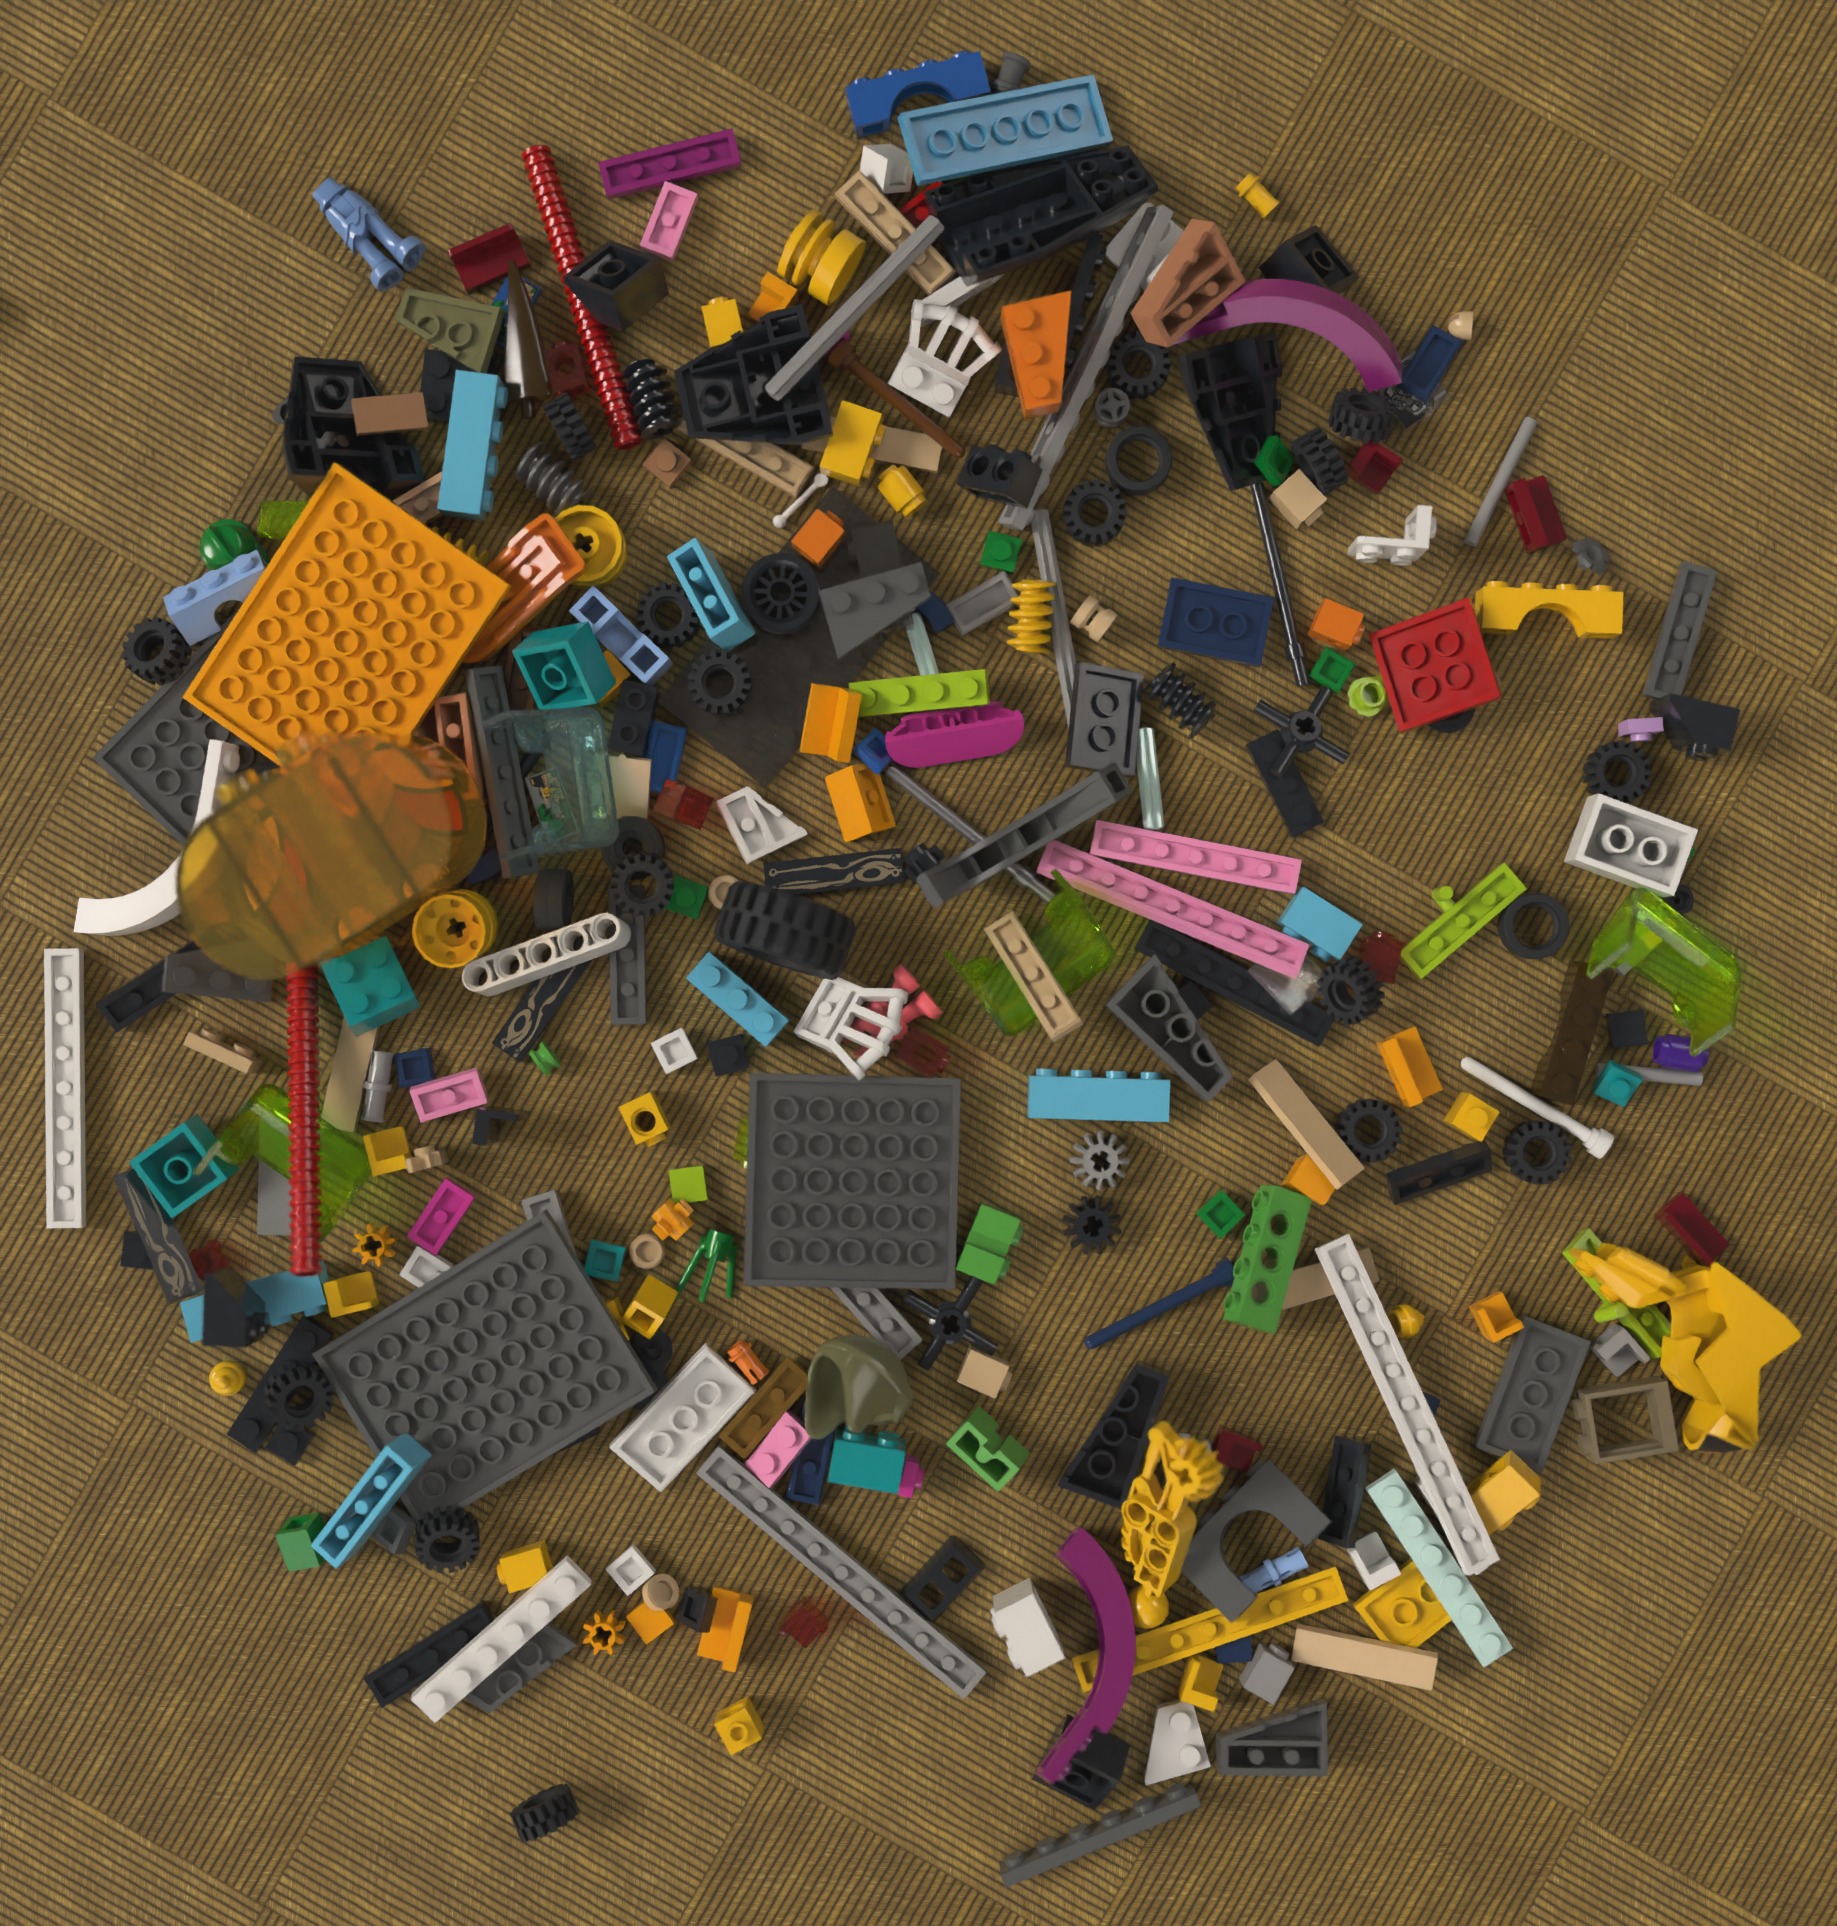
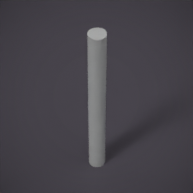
M1524 418L1464 539L1466 544L1472 547L1477 546L1538 423L1533 418Z

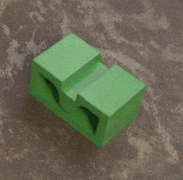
M980 1202L956 1262V1270L994 1285L998 1277L1004 1279L1011 1263V1259L1006 1258L1009 1246L1017 1247L1024 1227L1019 1225L1020 1217Z
M978 1405L955 1430L946 1445L999 1492L1020 1470L1030 1452L1010 1434L1005 1439L995 1432L999 1424Z

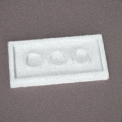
M705 1343L609 1444V1447L658 1491L662 1492L757 1392V1389Z

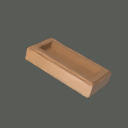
M423 392L352 398L351 400L357 436L428 429Z

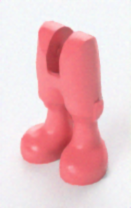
M902 963L894 968L893 976L895 981L891 988L905 990L909 995L921 986L920 982ZM923 988L902 1009L900 1021L902 1029L898 1035L893 1036L889 1044L896 1039H903L908 1030L907 1024L917 1017L926 1015L929 1018L936 1019L943 1013L941 1007L926 989ZM867 1001L866 1009L887 1017L889 1002ZM855 1017L850 1025V1028L861 1033L867 1031L875 1039L882 1029L858 1017ZM846 1038L842 1039L846 1046L852 1042ZM861 1045L853 1054L858 1059L869 1048Z

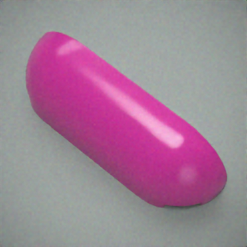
M990 701V705L920 712L902 717L900 719L901 724L891 732L887 731L885 744L889 756L895 762L914 768L992 756L1009 750L1020 740L1024 731V719L1019 710L1014 712L1008 708L1001 707L998 701Z

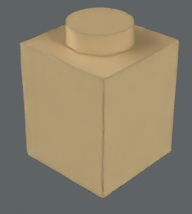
M1300 469L1294 472L1269 497V501L1295 529L1303 523L1308 527L1312 525L1324 513L1320 507L1327 500Z
M970 1345L956 1379L958 1383L996 1399L999 1391H1006L1013 1373L1008 1371L1010 1367L1008 1361L995 1355L990 1356L981 1349Z

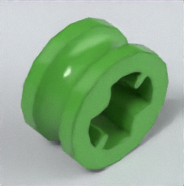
M542 1041L539 1044L540 1048L537 1051L532 1049L529 1051V1054L540 1070L549 1076L552 1074V1068H560L562 1063L553 1050Z

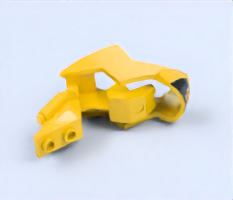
M1602 1243L1595 1250V1255L1585 1250L1572 1248L1569 1253L1576 1260L1573 1264L1575 1268L1586 1278L1590 1279L1593 1277L1601 1285L1598 1291L1611 1303L1615 1304L1617 1301L1632 1308H1641L1662 1301H1666L1669 1305L1672 1316L1671 1333L1663 1335L1660 1366L1675 1388L1692 1396L1694 1399L1690 1401L1679 1424L1683 1442L1689 1450L1702 1453L1752 1450L1760 1440L1758 1435L1760 1369L1797 1342L1801 1337L1799 1330L1785 1315L1716 1262L1709 1268L1697 1264L1686 1255L1681 1263L1682 1269L1670 1272L1669 1269L1627 1247H1617L1611 1243Z

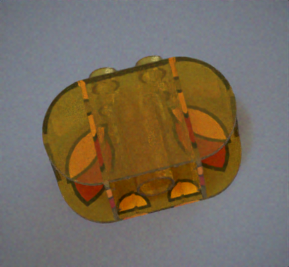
M336 730L317 738L314 731H308L291 739L275 751V755L283 766L280 769L275 768L259 776L256 775L254 770H248L228 780L215 790L223 806L198 822L184 842L176 866L175 891L179 911L189 933L203 951L214 961L242 976L255 979L281 978L306 967L325 964L353 951L419 909L431 898L441 895L465 879L477 865L485 846L487 819L483 798L476 781L465 764L449 749L429 738L408 733H353L338 735Z

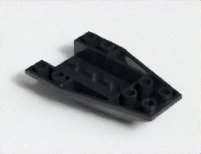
M1128 145L973 174L924 191V198L930 215L937 218L944 226V231L938 236L939 243L968 287L1044 260L1084 242L1109 228L1141 206L1158 192V185Z

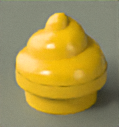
M1408 1304L1397 1305L1387 1314L1397 1338L1401 1337L1405 1340L1413 1338L1418 1334L1424 1322V1315Z
M231 1360L222 1361L215 1365L209 1375L211 1388L222 1396H231L238 1393L246 1381L245 1371L242 1366Z

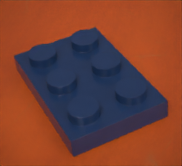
M1172 577L1169 583L1157 648L1260 667L1274 597Z

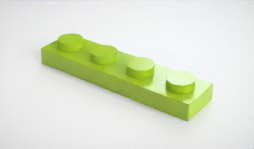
M986 669L849 683V688L862 694L858 718L990 705L988 672Z

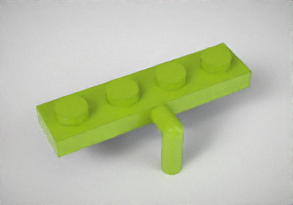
M1505 862L1498 865L1456 902L1451 899L1453 896L1451 887L1435 888L1432 891V898L1444 912L1396 954L1418 979H1422L1527 888Z
M1588 1228L1582 1230L1563 1250L1562 1254L1573 1265L1576 1260L1569 1253L1572 1248L1585 1250L1595 1255V1250L1602 1242ZM1579 1272L1603 1301L1602 1305L1594 1313L1595 1320L1599 1323L1619 1319L1652 1359L1660 1358L1662 1356L1663 1335L1671 1333V1323L1654 1304L1641 1308H1632L1617 1301L1613 1304L1598 1291L1601 1285L1593 1277L1588 1279Z

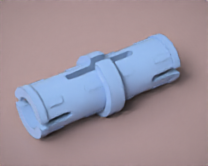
M1296 1547L1271 1561L1269 1558L1264 1560L1263 1565L1240 1576V1578L1257 1593L1272 1585H1275V1587L1281 1585L1282 1580L1309 1568L1299 1547Z

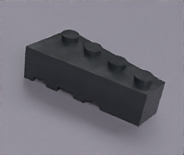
M1137 1360L1060 1478L1057 1486L1122 1510V1505L1128 1499L1132 1483L1136 1477L1149 1439V1431L1153 1427L1171 1371Z

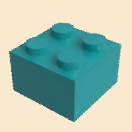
M588 621L534 631L512 651L541 713L596 704L616 684Z
M387 936L321 965L344 1017L356 1037L421 1007Z
M198 1114L182 1123L129 1161L171 1218L240 1170Z
M845 1424L844 1428L837 1427L828 1482L898 1494L905 1457L906 1439L899 1438V1433L889 1430H879V1434L867 1433L865 1429L860 1433H853L847 1424Z

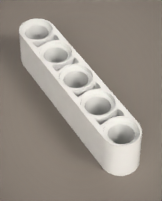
M602 913L472 961L463 969L462 982L470 991L484 996H494L619 950L630 941L631 929L624 920L613 914ZM611 924H615L616 932L614 936L606 939V929ZM583 936V946L579 950L574 951V941L577 937ZM550 947L552 951L551 957L547 962L543 963L542 953ZM518 959L520 963L519 969L511 975L510 966L513 961ZM484 971H487V981L484 985L479 986V976Z

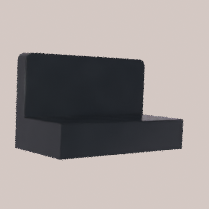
M494 1106L478 1108L476 1110L472 1144L487 1146L497 1143L501 1119L511 1121L525 1120L529 1118L530 1111Z

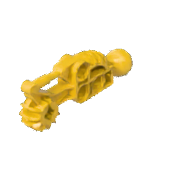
M1165 1421L1158 1423L1149 1431L1151 1442L1146 1454L1147 1460L1143 1473L1134 1479L1128 1499L1123 1503L1121 1510L1124 1518L1121 1530L1123 1534L1122 1547L1126 1550L1124 1556L1127 1561H1131L1135 1565L1133 1568L1136 1571L1134 1580L1141 1583V1585L1131 1589L1128 1598L1132 1609L1134 1625L1144 1629L1154 1628L1162 1624L1168 1615L1169 1602L1164 1592L1178 1580L1196 1528V1516L1188 1506V1502L1208 1498L1224 1479L1220 1473L1224 1464L1215 1459L1218 1451L1211 1452L1208 1450L1207 1441L1198 1443L1195 1437L1190 1439L1180 1438L1173 1431L1171 1425ZM1161 1455L1167 1478L1164 1491L1154 1474L1156 1464L1160 1461Z

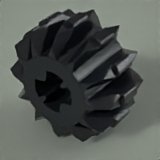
M1098 1195L1094 1197L1092 1206L1089 1205V1200L1086 1196H1081V1203L1084 1208L1080 1210L1076 1204L1070 1203L1069 1208L1076 1215L1075 1217L1064 1215L1062 1219L1064 1222L1074 1225L1063 1230L1064 1236L1077 1234L1070 1242L1071 1247L1076 1248L1084 1241L1082 1252L1087 1255L1090 1252L1091 1244L1095 1245L1098 1254L1103 1253V1247L1100 1242L1104 1240L1110 1247H1113L1115 1242L1108 1236L1109 1233L1120 1235L1122 1231L1117 1226H1111V1223L1121 1220L1120 1214L1114 1213L1107 1216L1113 1209L1114 1204L1109 1201L1100 1209L1102 1198ZM1093 1216L1096 1221L1099 1218L1101 1220V1224L1096 1226L1097 1232L1091 1233L1088 1229L1083 1230V1226L1088 1224L1087 1218Z

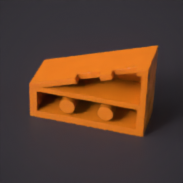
M1071 291L1002 306L1000 319L1024 420L1059 412L1062 398Z

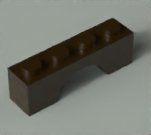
M1569 961L1559 994L1561 1009L1558 1024L1549 1048L1539 1060L1529 1092L1532 1095L1561 1104L1574 1105L1614 973L1613 970L1583 961Z

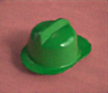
M222 519L211 524L203 532L200 540V554L210 571L217 570L233 562L238 556L249 554L255 550L259 551L267 565L270 563L265 550L250 530L239 521Z

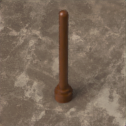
M843 340L835 347L828 358L829 364L838 371L844 370L846 373L849 371L952 456L962 458L965 455L966 450L963 445L858 360L859 356L856 354V349L851 344Z

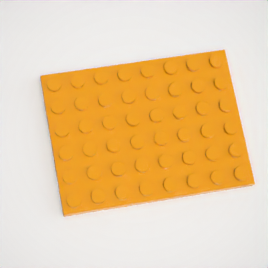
M334 462L325 479L319 485L182 698L353 818H359L374 795L373 789L404 743L408 744L512 585L343 466ZM395 743L371 781L368 782L365 771L357 765L353 757L357 754H369L374 751L377 745Z

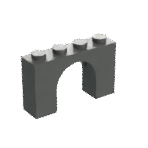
M1259 1460L1246 1473L1249 1480L1241 1488L1235 1485L1224 1495L1221 1500L1225 1505L1216 1514L1210 1510L1197 1523L1200 1530L1191 1539L1181 1572L1231 1623L1235 1622L1259 1598L1232 1570L1224 1555L1223 1540L1225 1532L1236 1517L1254 1510L1268 1512L1277 1517L1306 1547L1332 1523L1307 1495L1271 1460H1268L1265 1464Z

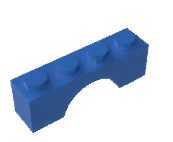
M961 51L954 54L951 59L940 62L937 60H927L920 63L918 68L906 71L901 68L893 69L885 73L883 77L872 80L868 77L854 80L851 85L845 87L846 101L857 139L889 131L894 112L903 101L912 96L931 94L944 99L948 103L991 94L980 51L974 53Z

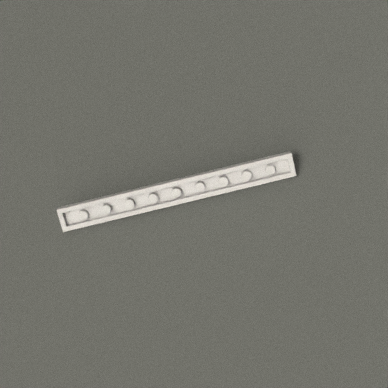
M1342 1235L1315 1248L1321 1265L1463 1573L1471 1575L1499 1561L1500 1559L1350 1235Z

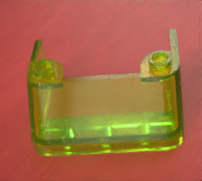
M1055 868L1050 873L1062 892L1054 896L1046 906L1045 917L1049 924L1030 939L1066 997H1068L1104 970L1112 962L1115 951L1085 901ZM949 949L943 953L1004 1035L1013 1036L1019 1034L1038 1020L1037 1015L1003 960L994 965L988 957L982 956L971 959L962 967Z
M1642 887L1637 888L1626 897L1593 941L1587 976L1593 979L1607 967L1617 968L1624 961L1673 998V1017L1679 1025L1687 1027L1692 1031L1689 1054L1696 1057L1736 1027L1742 977L1740 964L1731 953L1652 892Z
M273 1084L260 1085L193 1173L199 1176L215 1155L229 1164L240 1165L245 1163L252 1154L286 1179L292 1178V1175L288 1173V1169L292 1167V1164L288 1162V1158L292 1156V1153L288 1152V1147L292 1145L288 1141V1136L292 1134L288 1130V1125L292 1123L288 1120V1114L291 1113V1110L288 1109V1103L291 1102L288 1099V1093ZM323 1118L317 1120V1123L321 1125V1129L317 1131L321 1135V1140L317 1142L321 1146V1151L317 1153V1155L321 1156V1162L318 1163V1166L321 1167V1173L318 1174V1177L322 1179V1183L318 1185V1188L322 1190V1194L318 1196V1199L322 1201V1205L318 1207V1210L322 1211V1217L318 1218V1221L322 1222V1228L319 1230L322 1233V1239L319 1240L320 1244L336 1226L372 1173L366 1149Z

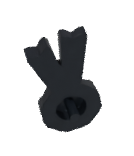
M657 1329L651 1339L637 1333L630 1343L658 1388L656 1394L669 1382L664 1366L673 1355L671 1338L661 1329ZM653 1394L636 1403L635 1411L643 1409L653 1399Z

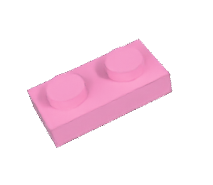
M665 181L641 240V250L673 262L698 201V194Z
M478 1067L415 1085L409 1090L420 1122L488 1103L489 1100Z
M791 1410L786 1411L744 1465L768 1488L775 1486L812 1439L806 1432L805 1423Z

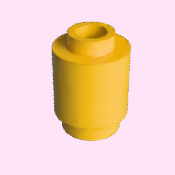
M893 464L879 475L878 478L881 482L877 488L898 514L902 513L905 518H908L926 504L927 499L923 495L925 491L904 465L897 468Z

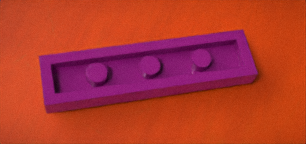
M733 128L598 162L608 200L662 187L665 181L674 184L742 167Z

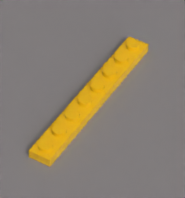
M1332 1567L1257 1593L1259 1598L1233 1623L1217 1608L1135 1636V1663L1132 1676L1349 1601L1337 1568ZM1099 1649L1071 1658L1083 1693L1091 1690L1098 1664Z

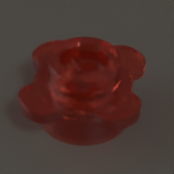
M209 1240L205 1247L199 1250L193 1249L188 1255L195 1271L198 1273V1278L203 1281L205 1273L224 1266H230V1260L223 1256L220 1250L221 1244L217 1240ZM207 1257L212 1258V1262L210 1264L206 1261Z

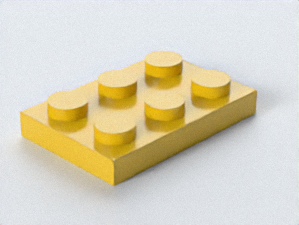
M1410 1558L1398 1567L1401 1575L1371 1591L1369 1590L1352 1604L1381 1641L1417 1648L1449 1623L1451 1618Z

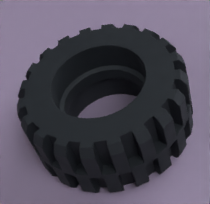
M736 881L729 886L714 929L716 940L729 948L795 972L829 980H835L842 975L856 933L854 920L836 910L789 892L745 881Z

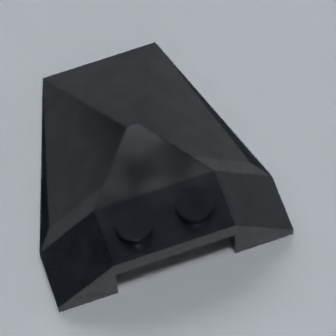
M802 304L765 314L759 318L760 322L744 332L739 330L731 335V340L714 350L710 348L674 371L689 438L800 445L834 436L818 362L780 401L773 399L765 389L766 384L811 339Z
M1276 332L1222 343L1177 355L1184 392L1190 401L1229 490H1237L1266 481L1267 479L1254 462L1267 437L1277 435L1280 438L1281 432H1275L1276 411H1281V399H1276L1277 378L1282 377V363Z
M295 356L293 359L282 451L289 479L310 498H312L319 485L323 482L334 462L343 466L387 498L415 488L425 481L417 450L412 442H406L401 432L357 436L351 403L352 398L382 396L361 361Z

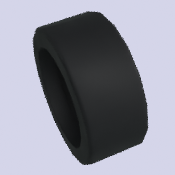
M1131 426L1120 431L1111 441L1105 457V471L1110 482L1119 491L1131 496H1142L1156 491L1165 482L1172 466V450L1167 439L1157 430L1147 426ZM1133 441L1149 443L1159 456L1157 471L1151 478L1144 481H1134L1127 478L1121 472L1118 465V456L1121 449Z
M1540 893L1524 894L1517 897L1502 910L1498 919V934L1502 944L1511 954L1523 959H1543L1555 954L1564 945L1569 934V919L1565 908L1555 898ZM1528 906H1538L1545 909L1553 920V933L1550 939L1538 947H1529L1522 944L1516 938L1513 930V922L1516 915Z

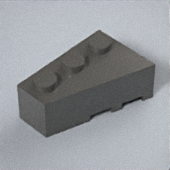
M1318 1698L1217 1732L1216 1769L1221 1775L1328 1776L1327 1702Z

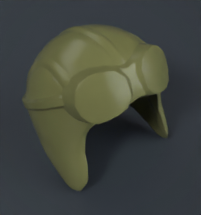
M860 1335L838 1336L822 1343L818 1347L808 1371L805 1405V1429L808 1436L812 1439H822L844 1422H847L848 1428L853 1433H860L869 1424L882 1426L890 1422L898 1423L912 1405L916 1395L909 1387L907 1373L897 1355L884 1343Z

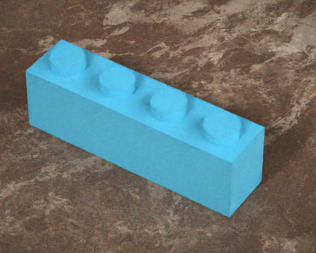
M456 370L437 508L444 516L486 521L487 512H491L493 509L494 492L490 491L491 477L496 478L499 464L498 456H494L496 443H501L503 436V422L499 421L500 409L506 408L508 389L503 387L504 384L498 375Z
M1036 1068V1075H1028V1118L1169 1122L1170 1080L1162 1079V1072H1141V1078H1127V1071H1106V1077H1092V1070L1072 1069L1071 1076H1057V1069Z
M324 1261L319 1262V1265L323 1267V1272L316 1276L298 1277L290 1274L289 1270L247 1282L264 1300L265 1312L270 1314L271 1327L292 1321L291 1314L304 1311V1315L307 1317L326 1311L325 1305L328 1303L323 1283L329 1281ZM199 1295L180 1302L191 1343L202 1340L203 1295Z
M407 1432L387 1444L310 1546L335 1569L339 1568L358 1553L432 1455Z

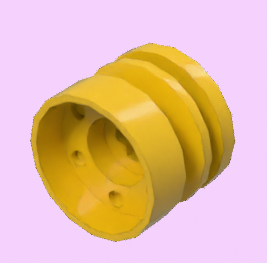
M811 210L788 238L778 264L777 274L784 279H789L793 275L792 284L795 286H801L811 276L808 293L829 306L838 299L851 280L863 256L866 241L847 229H843L832 239L835 222L831 219H826L822 223L823 214L817 210Z
M458 889L435 896L423 904L414 917L412 934L416 948L426 960L436 966L455 968L478 959L491 949L497 939L499 922L496 910L487 898L475 891ZM464 921L466 928L456 931L454 925Z

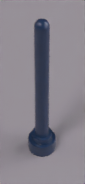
M1227 1257L1215 1263L1217 1267L1211 1269V1274L1087 1336L1084 1341L1085 1346L1088 1349H1095L1217 1286L1220 1289L1225 1286L1228 1289L1231 1288L1235 1277L1233 1276L1234 1268Z

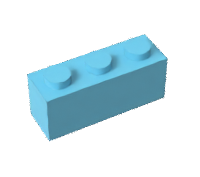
M695 537L667 556L702 625L713 642L729 652L756 634L711 550Z
M708 952L686 977L688 981L765 1047H768L790 1022L787 1016L712 952Z

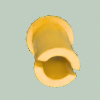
M1249 173L1236 187L1239 191L1238 197H1244L1264 219L1280 202L1258 181L1260 179L1258 175L1254 177Z

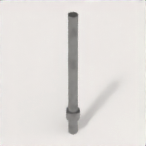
M895 764L885 773L886 776L973 845L986 839L983 834ZM1016 862L1004 869L1015 878L1013 881L1022 889L1027 887L1047 904L1055 896L1056 893L1035 877L1037 873L1027 865L1023 867Z

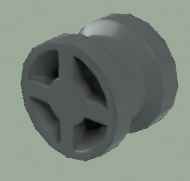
M1117 388L1103 390L1098 395L1094 406L1096 422L1107 429L1121 426L1125 422L1130 409L1128 396Z

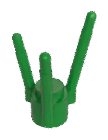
M709 1229L707 1237L701 1236L699 1246L675 1288L678 1292L675 1300L678 1299L705 1250L704 1257L710 1260L698 1298L699 1302H704L717 1261L725 1262L726 1256H728L726 1297H733L735 1257L739 1247L734 1245L736 1236Z

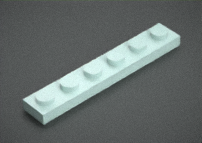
M1392 1469L1365 1487L1480 1664L1486 1667L1513 1649L1397 1471Z

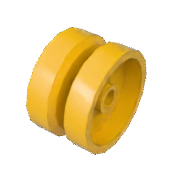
M577 505L563 510L554 519L587 566L585 574L570 583L571 585L580 589H590L592 586L599 589L610 585L621 575L627 562L628 546L621 529L607 512L594 506ZM589 544L592 549L585 553L583 547Z

